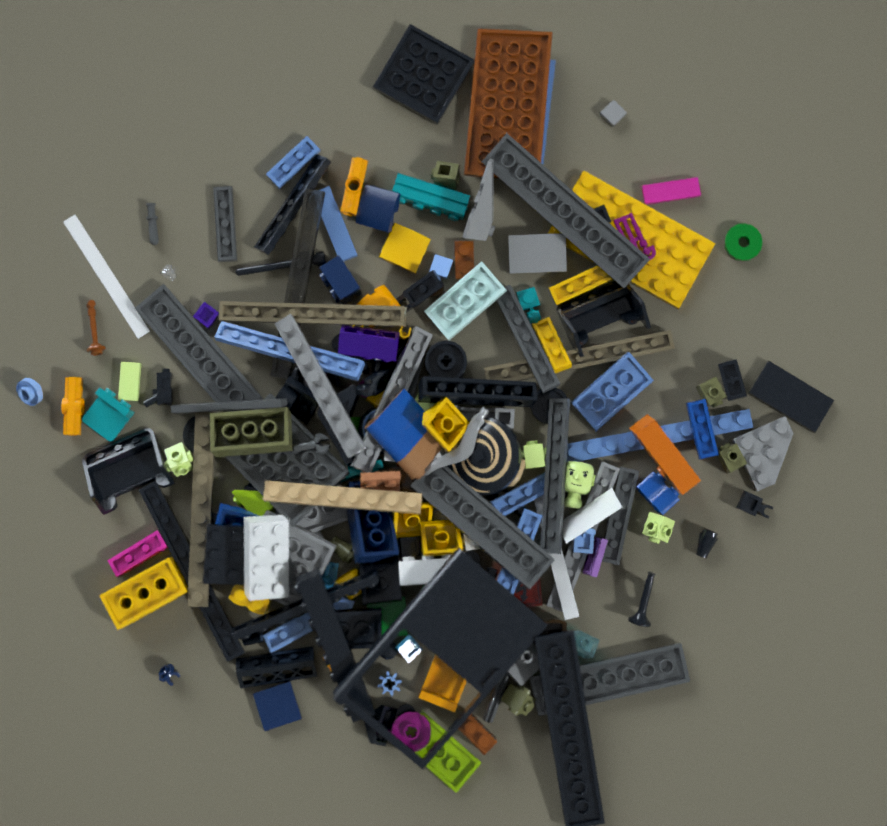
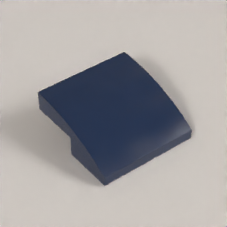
M367 184L360 199L355 223L391 232L394 213L398 212L401 193Z

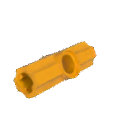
M352 157L340 210V213L352 217L357 215L368 161L363 158ZM351 184L359 185L357 190H351L349 187Z
M65 377V396L61 403V410L64 415L63 435H81L82 415L85 411V401L82 398L83 378Z

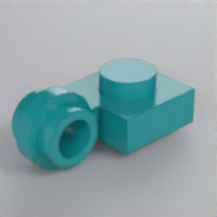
M535 287L516 292L523 311L528 309L530 311L527 313L529 323L540 321L539 311L534 310V307L540 306Z

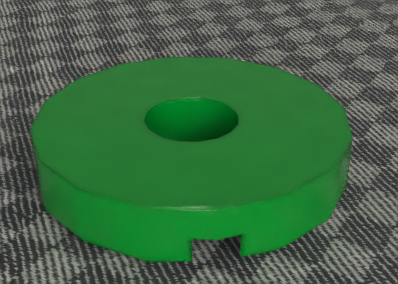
M746 223L733 226L727 232L724 239L726 252L737 261L753 259L761 251L763 244L762 235L759 230L753 225ZM740 238H745L748 241L747 247L739 245L738 241Z

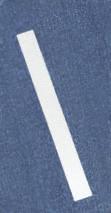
M73 215L65 220L63 223L137 338L139 339L150 332L77 216Z
M544 495L534 500L537 513L540 515L543 513ZM561 548V554H548L555 559L551 567L565 620L579 617Z

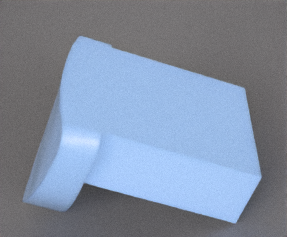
M590 528L574 538L573 552L593 554L596 530Z

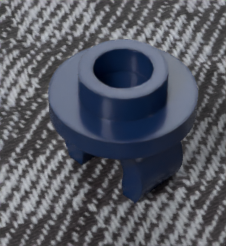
M164 665L159 671V680L161 682L166 681L169 685L173 686L174 683L170 677L172 675L180 677L178 670L174 669V665Z

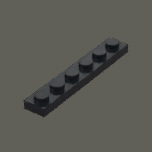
M316 154L254 248L266 255H269L274 250L276 243L285 234L287 227L295 219L297 212L305 204L312 190L316 188L322 175L327 172L331 164L328 158Z

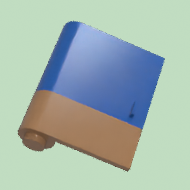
M403 388L381 414L375 416L367 423L365 429L411 479L416 478L418 480L425 474L424 470L443 447L422 425L423 413L425 411Z

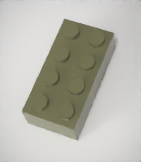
M288 407L210 413V450L215 457L293 451L291 412Z

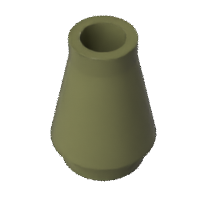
M335 536L330 541L336 545L334 551L343 562L349 564L354 559L353 547L351 544Z

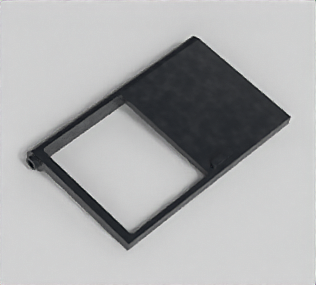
M458 547L332 692L334 694L333 699L342 706L344 704L423 770L548 624ZM404 629L479 691L478 695L423 758L355 703L348 694L358 680Z

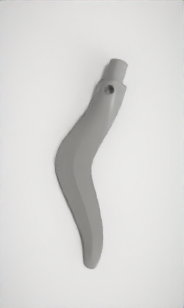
M482 407L480 412L473 416L459 446L430 463L425 469V475H429L438 468L464 461L471 456L479 429L485 422L483 419L488 414V410Z

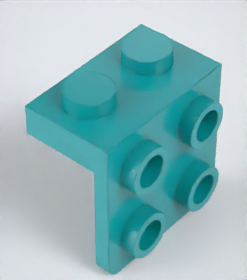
M99 387L95 392L99 397L82 417V421L106 440L112 442L135 412L130 409L131 405L123 399L121 401L116 399V394L109 388L104 390Z

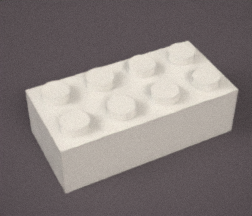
M284 515L244 517V594L249 601L289 597V520Z

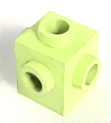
M182 442L164 450L167 457L165 465L168 471H172L176 477L185 475L193 470V454L186 449Z
M649 512L642 534L649 537L648 541L657 544L660 541L668 543L675 521Z

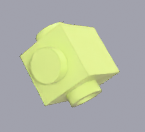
M537 440L527 441L526 445L522 446L521 458L525 459V469L545 467L546 447L543 448V443L538 444Z

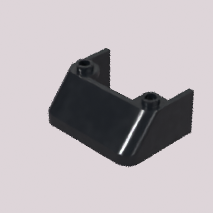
M616 281L561 303L557 307L558 316L568 339L580 358L584 356L581 346L585 345L589 340L587 333L618 320H622L629 325L636 324L641 320L647 329L651 328L644 301L629 284L623 288Z

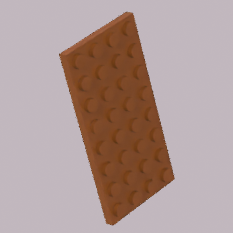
M478 29L464 176L483 177L486 166L482 161L506 133L541 163L552 32Z

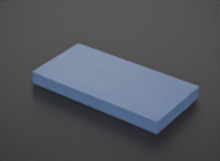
M627 352L572 400L571 403L593 429L597 431L654 380L631 353Z

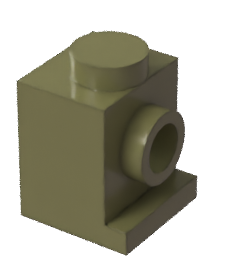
M437 161L436 167L432 168L431 179L434 180V184L457 190L461 175L459 164Z

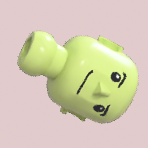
M568 461L566 463L565 492H568L564 500L565 507L574 509L582 507L581 495H587L591 491L592 486L594 487L595 475L592 465L577 461Z

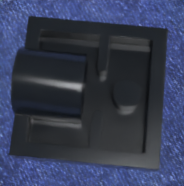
M289 376L275 399L287 398V405L285 407H288L291 414L306 424L310 422L319 405L312 391L291 376Z

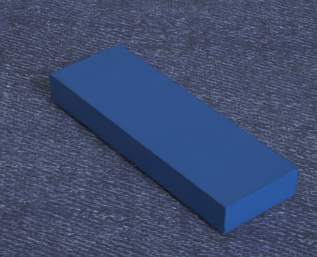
M706 399L686 403L698 458L704 459L718 456Z

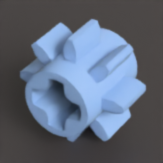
M387 671L385 678L383 676L379 677L383 682L378 684V687H383V695L387 691L393 696L395 689L400 691L397 684L401 683L402 680L396 679L397 673L392 676ZM388 678H390L392 682L395 681V684H393L392 688H389L388 685L384 684L387 682Z

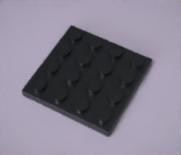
M409 24L374 83L373 89L438 125L475 63V59Z

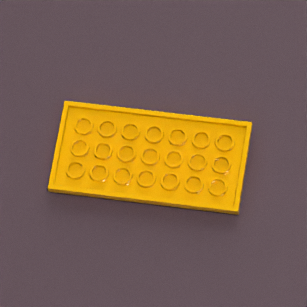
M583 170L572 191L593 209L605 205L612 221L610 224L615 229L616 226L613 220L632 213L644 239L648 243L647 247L654 245L656 250L655 257L649 260L630 283L679 309L716 243ZM628 218L626 221L633 237L636 238L637 234L631 219ZM620 222L619 225H620V227H621V229H622V231H623L625 237H626L628 240H630L629 237H628V235H627V232H626V230H625V228H624V226H623V223ZM552 225L547 234H557L561 232H559ZM566 238L567 248L592 261ZM637 241L636 244L639 250L643 253V247L641 248L639 244L640 241Z

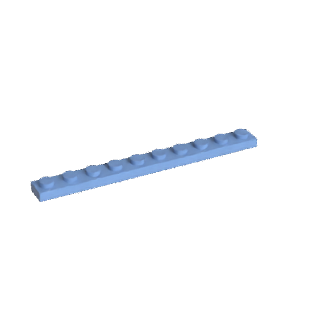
M750 409L710 416L714 435L753 428ZM690 420L660 426L672 443L694 439ZM632 432L569 443L567 446V462H579L644 448Z

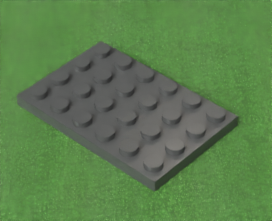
M270 393L265 399H275V397ZM291 414L292 445L313 441L315 437ZM315 449L225 457L262 496H264L265 481L337 486L350 474L329 451L318 455ZM269 502L281 515H284L289 520L292 526H295L315 507L314 505Z

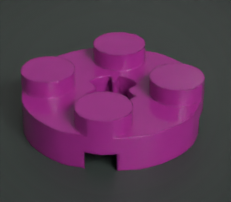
M409 711L397 717L393 724L392 733L414 752L423 749L429 742L431 726L424 715L416 711ZM410 726L417 729V732H415L416 736L414 737L406 734L407 728Z

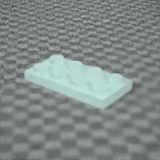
M481 261L424 312L444 336L451 340L507 290Z

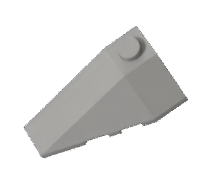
M489 159L480 183V190H478L474 200V208L469 215L462 236L464 238L486 241L488 236L492 237L495 229V226L492 225L494 220L493 159Z

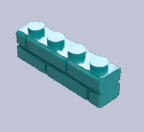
M400 173L397 174L392 191L401 193L399 204L404 205L406 202L412 204V207L418 210H423V208L429 209L430 213L437 216L445 214L453 221L464 220L470 201V195Z

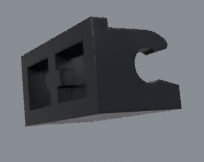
M737 359L718 364L728 401L747 397Z

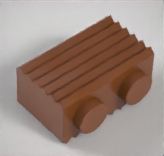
M471 714L458 728L483 755L497 743L496 737L477 720V717H474V714Z

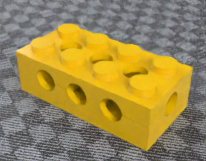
M168 557L99 596L116 629L120 630L187 594L188 585L174 558ZM162 578L166 581V587L164 589H162L159 585V582ZM144 588L149 591L148 598H144L142 595ZM126 598H129L132 602L130 608L125 605Z

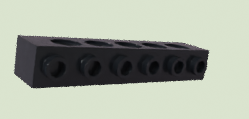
M423 376L418 383L419 402L437 403L444 397H447L453 404L532 407L537 401L536 382Z

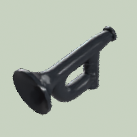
M648 572L638 611L635 615L628 618L629 622L642 627L651 626L647 619L646 611L655 576L653 572Z

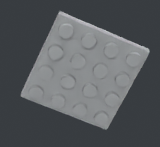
M267 510V511L265 512L264 516L277 515V514H275V513H273V512ZM289 523V597L274 598L273 600L286 606L303 599L302 595H297L294 587L297 584L296 577L318 568L321 575H323L336 545L298 525L292 526Z

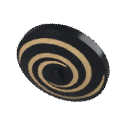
M485 417L483 419L485 422L479 429L471 456L464 461L448 465L447 467L478 494L491 495L502 491L515 479L521 465V447L516 434L508 425L497 419ZM463 436L459 439V441L455 444L451 451L455 450L459 446Z

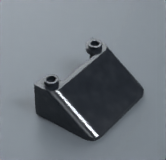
M142 429L84 456L82 464L89 494L103 515L117 508L116 497L155 480L162 488L175 484L171 471L169 472L165 465L166 459L152 429Z

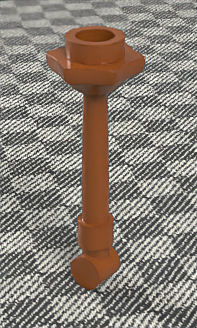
M89 300L86 306L89 309L88 316L90 317L93 344L89 346L87 352H91L92 356L102 355L106 348L98 343L96 310L94 309L96 303L94 300Z

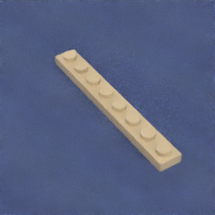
M265 481L263 501L421 514L422 493Z

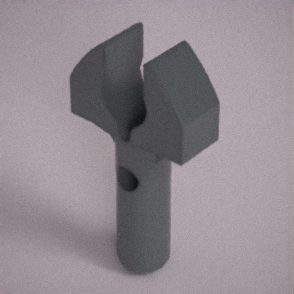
M321 433L315 434L316 438L313 441L294 444L293 450L297 452L315 449L318 455L325 454L330 449V445L320 446L319 444L321 441H329V438Z

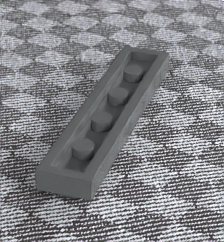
M620 467L614 493L622 508L609 516L604 537L608 542L602 562L615 565L620 564L639 475L638 470Z

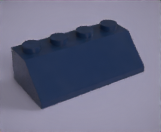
M360 481L349 482L346 487L361 488ZM346 508L355 564L376 562L399 554L392 512Z

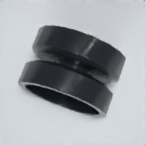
M447 340L440 341L432 345L426 353L425 367L429 377L462 378L465 374L467 366L466 353L457 343ZM443 361L449 362L448 367L444 366Z

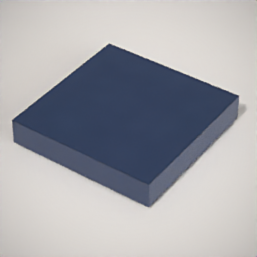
M291 681L253 693L264 732L302 719Z

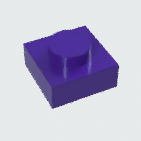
M204 302L193 317L209 329L219 317V312Z

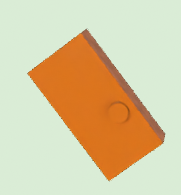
M645 415L629 428L658 466L656 468L663 478L666 476L679 493L685 494L701 481L656 420L651 416Z

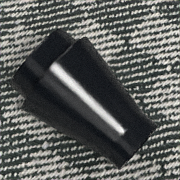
M703 528L699 534L696 555L707 558L718 540V533Z

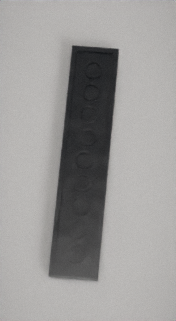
M574 630L539 635L535 637V645L565 826L605 824Z

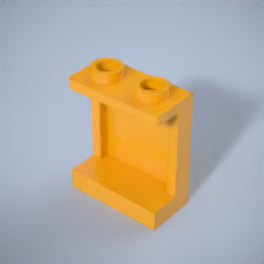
M435 655L420 691L419 698L455 712L467 681Z

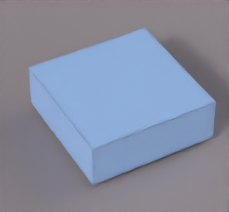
M435 254L430 271L435 270L437 275L447 279L453 260Z

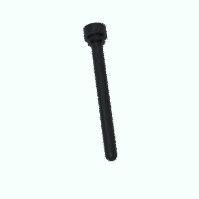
M318 251L316 254H312L311 257L238 268L235 273L237 276L310 264L321 267L326 263L324 251Z

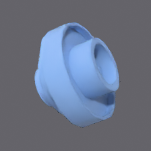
M24 378L17 383V394L25 404L34 406L42 401V388L35 380Z

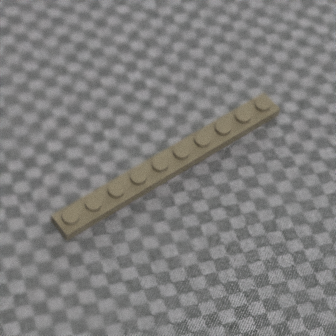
M220 301L219 320L276 323L292 314L296 322L302 324L406 327L407 307Z
M671 330L582 348L584 356L581 358L575 350L566 351L572 367L561 372L615 362L627 352H630L633 357L674 350ZM526 360L484 368L486 380L522 381L535 378Z
M195 412L187 607H208L209 584H203L202 581L207 524H212L214 455L210 450V413L215 412Z

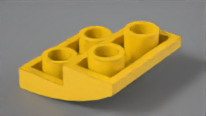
M394 223L392 231L389 232L379 254V258L393 265H398L414 274L431 239Z

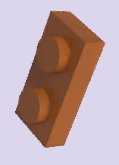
M455 241L454 243L455 280H461L474 268V241Z

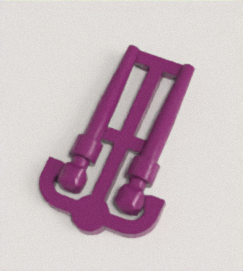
M632 213L613 220L616 229L625 237L619 225L620 222L623 223L630 239L629 241L637 248L636 242L640 241L639 244L641 248L643 247V253L645 255L651 253L648 256L650 260L655 257L656 250L654 245L647 247L648 243L644 239ZM628 218L631 219L637 234L636 238L633 237L626 221Z

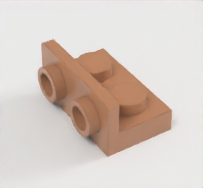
M400 471L361 473L360 487L361 489L400 492Z

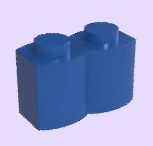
M653 471L636 486V489L663 516L680 500L677 497L679 493L672 486L669 488L664 483L666 479L659 472L655 473Z

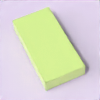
M121 362L118 400L139 401L141 363Z

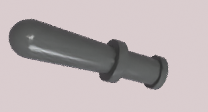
M147 203L148 216L146 220L149 223V242L152 245H157L159 237L156 222L158 216L155 213L156 203Z

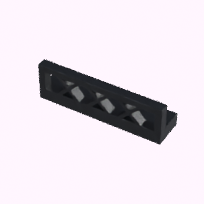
M313 646L236 658V675L240 689L317 677ZM311 666L312 668L311 671L301 670L303 667ZM284 670L292 671L290 674L282 673ZM265 673L272 674L271 677H264L262 675ZM251 676L253 679L243 681L242 677Z

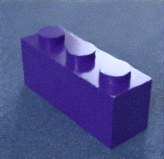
M342 325L339 334L338 354L348 357L360 356L364 359H381L385 362L396 361L400 332Z

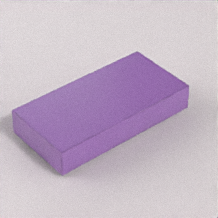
M594 537L593 554L587 555L583 574L597 577L608 540Z

